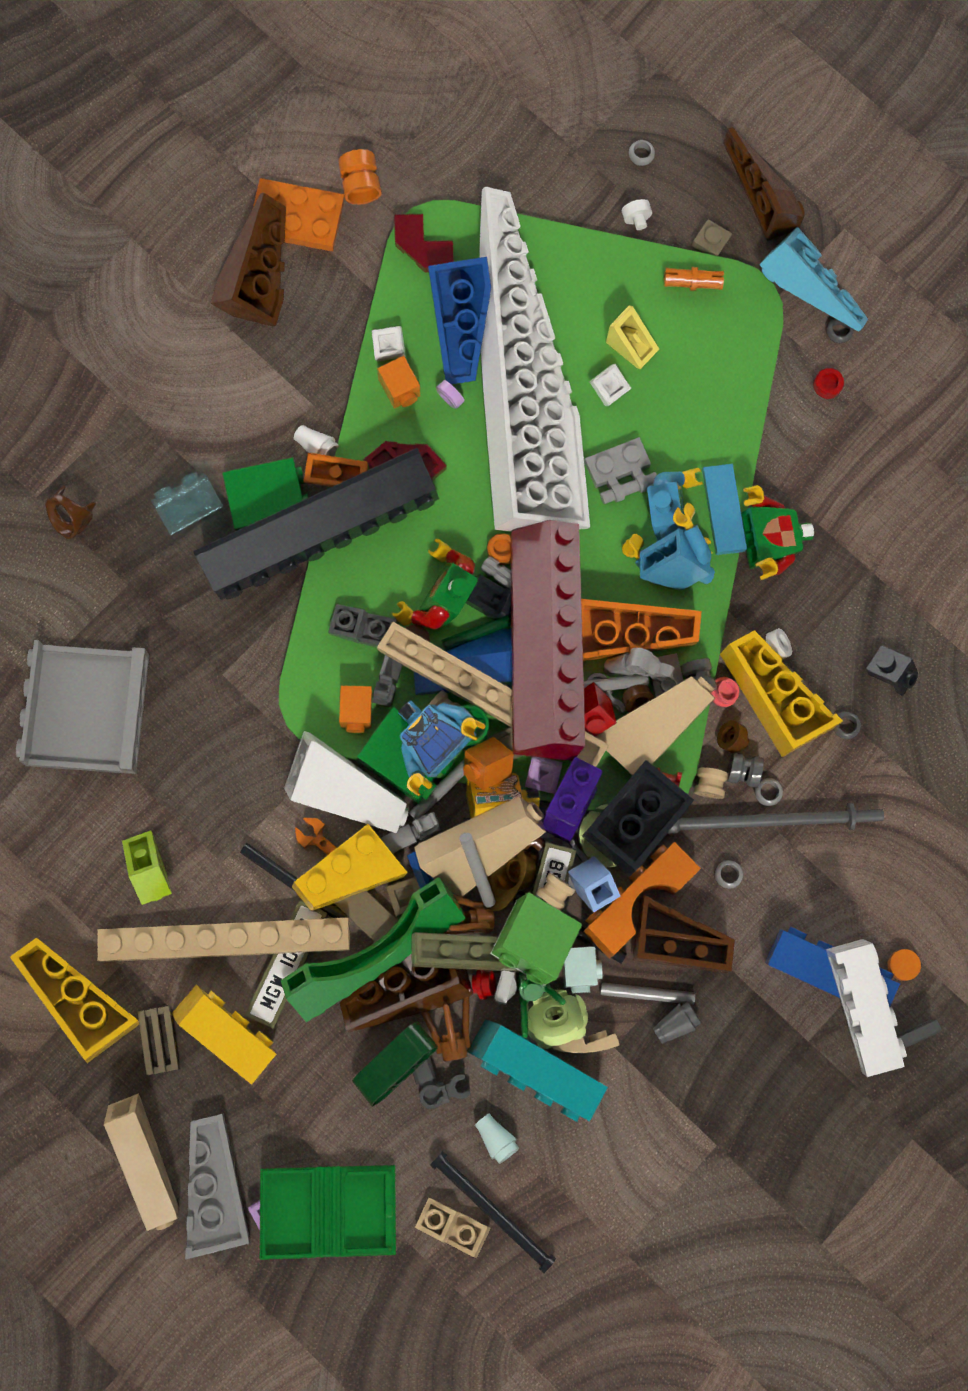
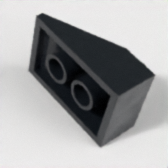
M645 760L582 837L628 876H631L688 809L694 799Z

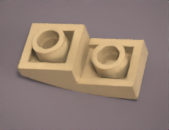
M606 1030L588 1036L590 1043L585 1044L582 1037L566 1044L552 1046L551 1050L565 1053H588L610 1049L620 1044L615 1033L607 1035Z
M428 1198L415 1226L418 1230L474 1258L478 1257L490 1231V1227L432 1198Z

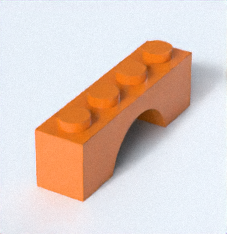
M676 842L668 848L663 844L650 856L654 862L647 869L641 865L629 877L633 883L626 890L621 886L618 888L621 897L612 901L611 905L603 912L599 909L585 920L589 926L583 932L609 959L636 934L632 922V907L639 894L648 890H662L674 895L701 869Z

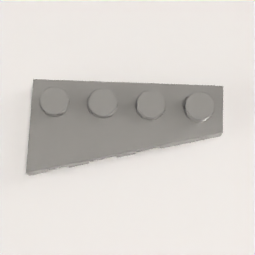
M224 1113L191 1121L185 1260L250 1243Z

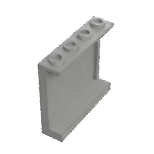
M34 640L33 649H29L27 656V665L31 667L30 677L25 679L23 689L24 696L27 697L26 709H22L20 713V726L23 727L22 739H18L16 744V756L20 757L19 761L25 766L136 774L149 664V654L146 649L132 647V651L53 646L43 645L39 640Z

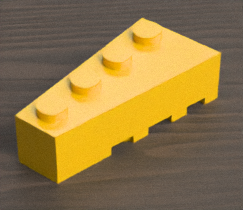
M755 630L730 643L720 653V656L781 757L804 746L843 722L836 713L832 714L823 704L824 701L816 693L813 694L801 682L803 679L782 662V658Z
M35 938L10 956L11 960L87 1063L139 1025V1021L118 1005L112 998L102 992L38 938Z

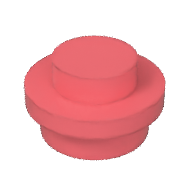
M728 677L715 679L717 689L711 693L716 697L713 702L719 707L733 705L739 697L737 683Z

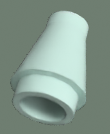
M490 1113L475 1124L491 1159L495 1158L501 1164L518 1151L519 1147L515 1143L517 1139L501 1126Z

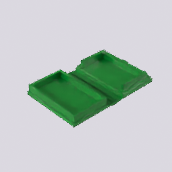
M395 1165L260 1168V1260L396 1255Z

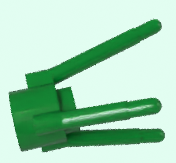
M519 972L517 987L520 993L522 1037L527 1038L529 1001L540 999L543 992H547L561 1005H564L566 1001L549 983L546 985L536 984L530 981L526 974Z

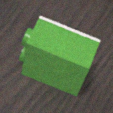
M528 892L516 900L490 954L497 957L503 965L526 974L530 981L546 985L558 978L582 924Z

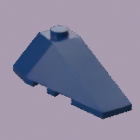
M487 257L428 266L445 380L451 385L476 381L492 288Z
M501 629L446 651L512 689L511 629ZM414 672L416 695L438 694L442 690L446 693H451Z

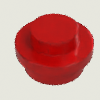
M477 970L476 975L472 976V990L474 994H478L480 1000H486L488 996L495 995L496 979L492 970Z

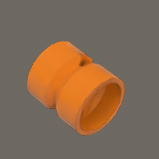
M358 149L346 152L340 156L338 162L341 178L343 179L345 200L348 203L357 205L368 204L377 200L381 196L379 176L375 174L377 170L375 154L369 150Z

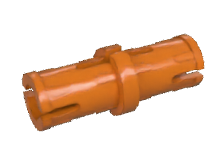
M691 267V270L665 268L664 287H686L690 291H696V288L722 290L724 271L698 270V267Z

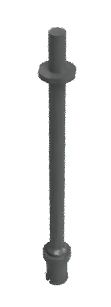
M847 803L845 811L679 818L666 835L667 837H674V834L679 830L846 823L849 830H855L856 822L884 821L883 809L855 810L853 803Z

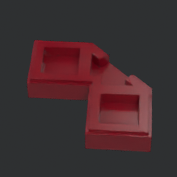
M423 214L394 215L395 246L403 254L406 253L416 262V265L425 273L429 272L428 266L454 262L453 241H424Z
M385 441L363 459V461L368 462V469L370 470L418 448L432 481L447 469V465L428 444L415 443V445Z

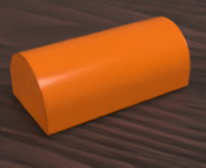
M308 453L304 483L333 487L368 471V462Z

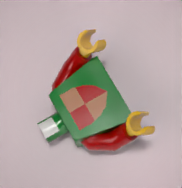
M760 486L744 488L743 491L749 496V499L744 501V505L754 506L741 513L749 569L760 567L763 571V575L760 576L761 580L780 575L794 563L795 555L803 551L802 541L813 539V525L810 522L799 524L797 512L794 509H786L783 504L765 496Z
M435 539L434 541L439 544V547L434 552L428 550V553L440 562L446 561L447 563H445L419 610L413 611L405 602L401 601L397 603L401 611L396 614L392 613V616L403 626L412 622L415 625L431 629L445 627L459 615L478 582V578L473 576L475 571L473 560L452 549L440 539Z

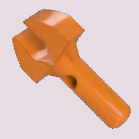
M303 818L309 826L314 828L316 837L305 836L295 827L298 844L304 849L308 846L316 845L326 855H329L337 848L323 836L325 824L318 818Z

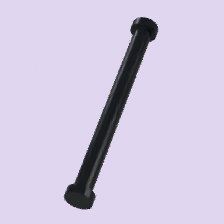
M442 1151L430 1166L434 1170L438 1168L532 1257L540 1265L539 1270L545 1273L555 1262L556 1258L552 1254L547 1255L446 1159L447 1154Z

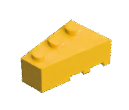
M367 824L294 881L292 888L307 907L314 911L388 882L401 879L408 872L371 826Z
M196 984L172 1012L174 1019L180 1027L252 1085L277 1055L270 1047L274 1042L260 1030L254 1034L247 1028L250 1023L237 1011L231 1014L223 1007L226 1003L213 991L207 994Z

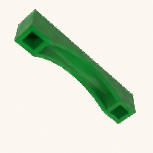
M437 877L412 894L408 907L399 921L373 945L342 959L321 963H306L280 980L285 997L305 1022H308L411 955L413 933L443 934L450 930L449 927L451 925H458L466 917L454 895L442 879Z

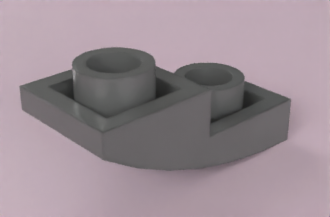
M336 604L328 633L349 641L377 648L392 622L397 624L399 622L394 618L369 614L364 609Z

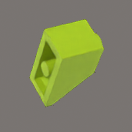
M150 830L123 840L122 844L128 876L141 904L157 901L172 894L168 875L152 831Z

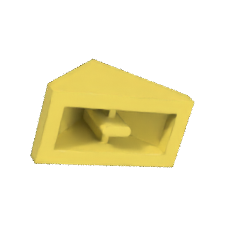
M629 305L609 327L606 343L637 369H642L659 350V347L633 306Z

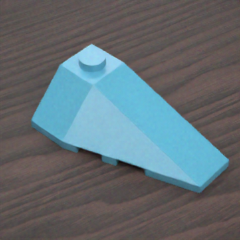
M796 227L759 264L763 268V274L769 281H775L779 287L859 332L868 321V318L850 293L838 288L837 275L832 269L828 270L822 266L818 260L822 256L805 234Z

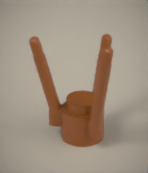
M453 894L459 904L470 907V910L464 912L466 919L462 921L463 924L451 925L449 927L450 930H447L448 934L491 933L495 923L493 911L483 908L482 901H472Z
M469 997L463 999L462 1037L460 1032H454L448 1004L443 1005L448 1034L441 1035L442 1041L429 1012L421 1013L433 1041L438 1046L436 1053H442L443 1061L468 1057L467 1048L471 1047L469 1039Z

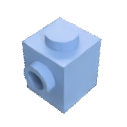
M595 856L568 871L577 895L593 912L621 897L611 873Z

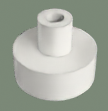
M640 199L626 204L622 208V214L626 224H635L636 230H642L647 227L646 220L651 217L652 210L648 200Z
M778 628L766 634V642L782 659L792 655L790 641L782 629Z

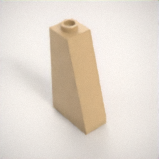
M690 677L616 721L617 724L597 735L596 738L608 744L609 746L606 751L634 775L645 760L653 765L716 698L711 694L714 688L703 677H700L698 680Z
M518 796L419 843L414 847L419 866L434 879L440 877L451 892L463 897L477 885L459 840L460 836L464 833L472 835L486 876L488 877L546 832L541 820L544 817L543 813L533 802L529 804Z
M138 1093L108 1105L104 1126L146 1230L149 1231L153 1228L162 1230L171 1226L175 1222L174 1220L178 1219L179 1206Z

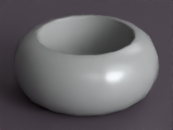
M638 140L629 148V157L636 165H648L654 159L655 150L648 141ZM637 148H645L649 152V156L640 158L636 156L634 151Z
M765 778L760 781L758 788H755V796L759 803L765 806H773L780 802L783 796V789L777 780ZM764 784H771L775 787L777 791L775 799L767 800L762 796L761 787Z
M726 860L719 863L716 867L715 879L723 888H735L743 879V870L735 861ZM724 866H731L736 870L737 879L735 882L728 883L722 879L721 870Z

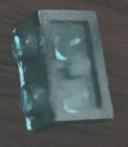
M196 471L181 479L183 484L173 489L169 485L154 493L156 498L151 500L170 535L223 507L208 477L204 473L198 475Z

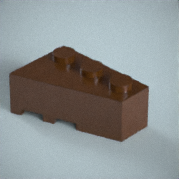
M646 895L640 898L634 961L719 973L732 971L735 939L700 922H696Z

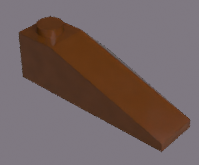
M734 127L728 128L723 144L766 240L791 233L796 227L799 228L805 216L802 203L796 200L793 191Z
M260 193L218 277L211 304L233 317L273 327L277 324L284 300V289H280L281 272H284L285 262H281V245L285 243L286 207L265 193Z
M411 954L401 963L395 964L381 973L375 980L355 990L349 997L344 998L339 1003L346 1031L350 1033L441 1008L444 1004L450 1005L473 995V990L467 969L412 967Z

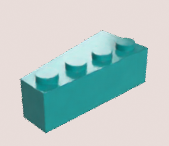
M487 1019L484 1020L471 1047L467 1051L483 1061L480 1067L496 1076L499 1071L510 1076L507 1081L508 1083L522 1091L525 1090L526 1086L536 1091L534 1098L550 1107L553 1102L563 1107L560 1113L578 1122L580 1117L590 1122L608 1088L504 1026Z

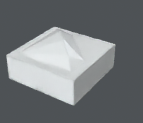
M401 326L372 330L376 361L397 359L401 356L406 357Z
M616 364L610 365L589 381L605 406L611 405L631 389Z
M501 972L494 997L495 1002L506 1005L507 1001L515 994L517 986L514 972Z

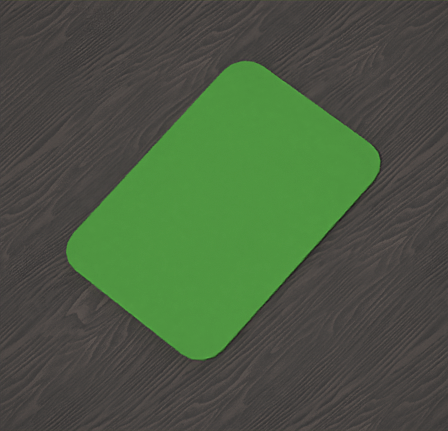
M432 200L415 206L406 213L423 214L424 241H453L454 262L480 258V205L455 200ZM517 214L521 226L518 229L522 241L526 242L529 251L526 254L530 269H534L537 281L534 282L537 293H542L555 335L553 344L557 353H560L563 365L561 370L565 381H569L572 393L569 396L572 405L577 406L580 415L584 460L587 457L639 437L651 462L649 468L642 470L645 476L656 472L658 475L662 472H683L700 468L701 472L695 473V478L698 482H703L702 485L687 489L683 486L681 487L684 506L686 503H690L695 509V514L691 519L693 525H698L703 537L711 540V544L708 545L713 553L711 554L710 567L714 569L715 573L712 581L708 584L698 581L684 590H676L641 579L640 568L635 563L637 561L636 558L627 557L622 552L623 544L633 534H638L644 541V545L640 549L641 551L657 542L652 527L648 492L640 493L637 491L625 496V500L620 502L612 501L603 504L600 493L609 490L607 484L595 488L584 463L590 527L588 529H579L581 599L702 611L699 642L697 644L651 652L656 657L677 653L680 666L693 660L709 658L712 665L710 674L715 679L739 553L716 555L702 469L709 466L733 464L740 511L742 513L748 509V506L744 505V501L748 500L749 496L743 489L753 485L783 329L782 300L774 283L769 281L759 269L738 260ZM395 226L387 240L339 436V447L336 449L335 457L363 461L367 455L385 441L412 445L419 443L428 444L447 465V469L432 481L439 500L434 501L433 506L422 511L417 509L407 514V517L400 522H389L380 526V529L372 535H361L352 539L348 546L340 549L335 547L326 551L325 555L320 559L309 561L279 685V707L287 728L300 741L303 732H309L346 759L358 761V754L393 707L399 711L407 702L412 701L423 711L437 694L416 695L414 671L403 665L399 681L394 683V685H397L392 707L372 703L371 729H365L364 733L346 732V728H341L339 723L341 686H372V692L374 693L376 682L379 681L385 654L378 651L376 647L349 641L328 633L336 604L364 609L369 614L394 618L392 613L396 614L401 611L397 606V603L401 601L405 602L413 611L419 610L445 563H447L446 561L440 562L428 553V550L434 552L438 549L439 544L434 541L435 539H440L452 549L471 558L475 563L473 576L481 574L503 587L494 580V576L489 577L482 572L481 566L488 558L487 546L489 540L494 535L500 533L511 536V531L495 530L481 352L476 381L452 384L465 400L457 409H454L436 391V387L445 380L430 275L429 272L425 273L416 265V262L406 253L403 254L395 246ZM691 267H698V270L724 271V276H722L724 277L723 289L696 288V291H690L686 287H664L665 268L691 270ZM629 305L634 307L659 347V350L642 369H637L606 343L610 325ZM401 326L405 358L420 384V397L410 406H399L394 409L378 380L377 368L395 359L375 360L372 330ZM616 364L631 389L611 405L605 406L589 381L610 365ZM629 475L617 481L620 485L633 481V478ZM511 563L504 565L511 570ZM465 603L459 615L445 627L438 629L424 628L429 633L430 643L445 651L441 642L442 639L494 619L489 618ZM411 622L410 624H408V625H405V626H403V625H401V624L399 623V625L402 626V627H404V628H406V627L409 626V625H415V624H413L412 622ZM608 658L583 661L584 681L594 673L605 675L604 663ZM648 676V679H649L648 687L650 688L652 694L654 695L653 689H652L651 680H650V676ZM626 688L612 690L613 693L611 695L613 698L622 702V696ZM447 693L448 699L452 702H458L461 706L472 705L453 693ZM710 704L653 764L655 768H660L661 772L672 775L676 774L677 771L682 772L679 788L687 794L698 770ZM613 706L616 721L629 714L626 708L620 714L617 708ZM485 712L489 722L487 740L488 737L510 727ZM461 750L454 758V764L446 775L440 773L437 778L444 779L465 758V751ZM605 751L597 765V768L602 770V775L596 785L598 787L597 792L587 811L602 813L603 810L596 808L609 804L633 776L607 751ZM521 756L513 760L512 773L518 775L521 790L532 789L525 787L532 756ZM551 759L563 762L556 792L572 763L571 761ZM463 776L457 783L467 785L466 776ZM538 790L540 800L551 803L555 794Z

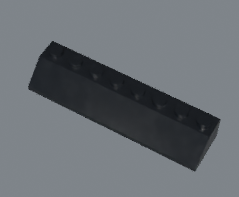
M415 448L193 552L217 596L221 600L225 598L233 599L241 595L242 590L248 587H258L266 584L270 577L274 575L292 572L300 563L307 560L315 561L325 555L326 551L335 547L340 549L348 546L354 538L361 535H372L380 529V526L389 522H400L407 517V514L417 509L419 511L426 510L433 506L434 501L439 500V497L418 448Z

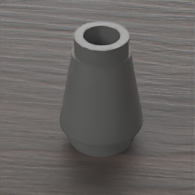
M689 1002L682 1006L679 1003L653 1027V1030L660 1042L664 1044L667 1041L696 1031L695 1027L700 1025L701 1021Z

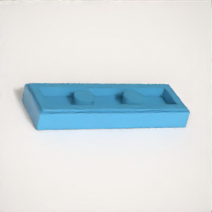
M733 464L703 467L702 474L716 555L745 552L747 546Z

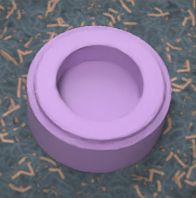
M443 380L436 387L440 397L454 409H457L465 401L455 387L446 380Z

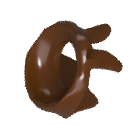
M63 485L57 493L45 501V506L54 529L66 539H72L77 534H80L93 518L92 510L96 503L91 502L85 507H81L62 495L66 488ZM62 505L65 508L72 523L60 517L56 510L58 506Z

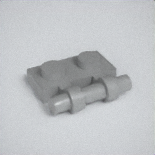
M639 437L587 457L584 460L595 488L607 484L609 490L600 493L603 504L612 501L617 503L625 500L627 495L637 491L640 493L647 491V487L653 485L654 478L657 475L656 472L646 476L642 473V470L650 467L651 462ZM629 475L633 478V481L620 485L617 481Z

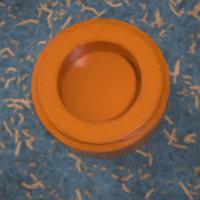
M505 533L494 535L489 540L487 546L488 557L496 559L500 562L499 565L511 563V536Z
M901 949L890 955L887 967L888 971L894 974L893 977L895 979L908 981L914 979L919 974L921 962L913 951Z

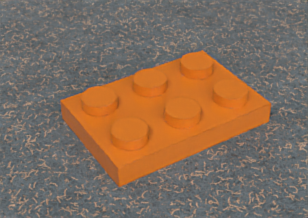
M260 178L254 205L260 193H265L286 207L285 243L333 252L345 201L344 194Z

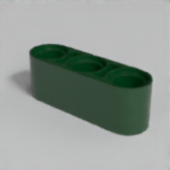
M415 1022L402 1031L353 1078L352 1082L371 1107L389 1096L438 1049V1046L419 1022Z

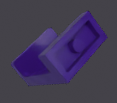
M574 757L546 811L543 825L547 833L570 844L597 792L598 787L596 785L602 775L601 769Z

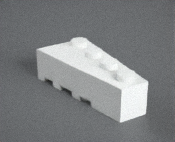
M861 939L826 949L862 1073L869 1077L905 1067L903 1058L907 1057L905 1046L901 1038L897 1039L894 1027L897 1026V1019L893 1008L889 1007L886 996L888 989L884 977L880 973L879 959L873 943Z

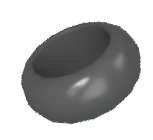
M835 318L827 326V335L835 343H845L853 336L854 329ZM843 325L847 329V335H836L833 331V326Z
M841 712L838 714L841 719L849 718L853 721L854 731L852 733H845L837 725L833 728L835 734L842 739L856 737L861 728L858 716L851 712Z

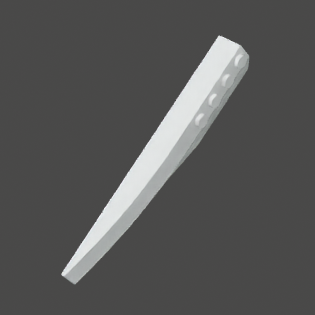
M484 187L482 189L480 258L487 257L492 288L481 346V363L495 530L512 532V530L547 520L576 523L579 524V529H588L590 527L580 415L577 406L572 405L569 396L572 393L569 381H565L561 370L563 361L561 354L557 353L553 344L555 335L542 293H537L534 283L537 281L534 269H530L526 254L529 251L526 242H523L519 235L518 229L521 226L511 193Z

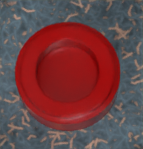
M822 369L814 379V390L818 396L824 399L835 398L844 387V378L836 369Z

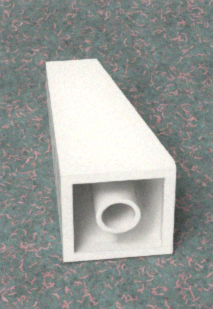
M303 732L284 787L289 799L397 833L399 825L404 826L407 820L408 808H406V802L309 732Z

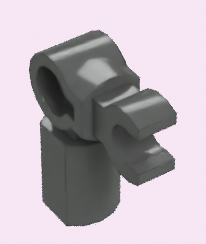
M385 655L379 681L376 682L372 703L392 707L397 685H394V683H398L403 665Z
M430 1057L412 1073L416 1085L421 1084L422 1090L419 1097L421 1104L425 1108L435 1109L440 1105L449 1103V1098L451 1097L464 1099L471 1095L470 1091L459 1093L455 1088L459 1080L465 1079V1075L459 1074L454 1076L450 1083L444 1085L443 1081L434 1084L432 1079L437 1077Z

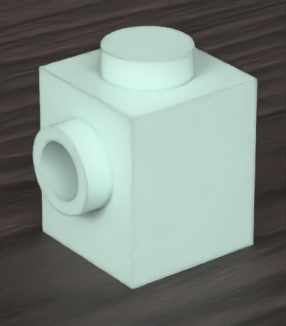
M595 947L571 948L562 967L564 988H571L572 993H589L590 986L598 985L597 979H602L601 960H596Z

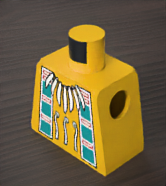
M512 773V777L484 791L467 779L466 797L471 819L518 796L527 803L533 802L539 807L540 797L538 789L521 790L519 777L515 773Z

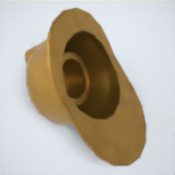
M522 850L487 877L496 902L493 906L486 908L492 911H501L508 907L517 892L525 890L532 885L536 876L535 862L537 856L534 853Z

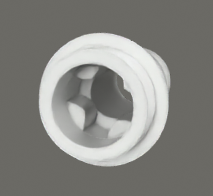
M301 425L294 434V440L308 453L335 457L336 449H338L339 445L333 437L312 430L305 425Z

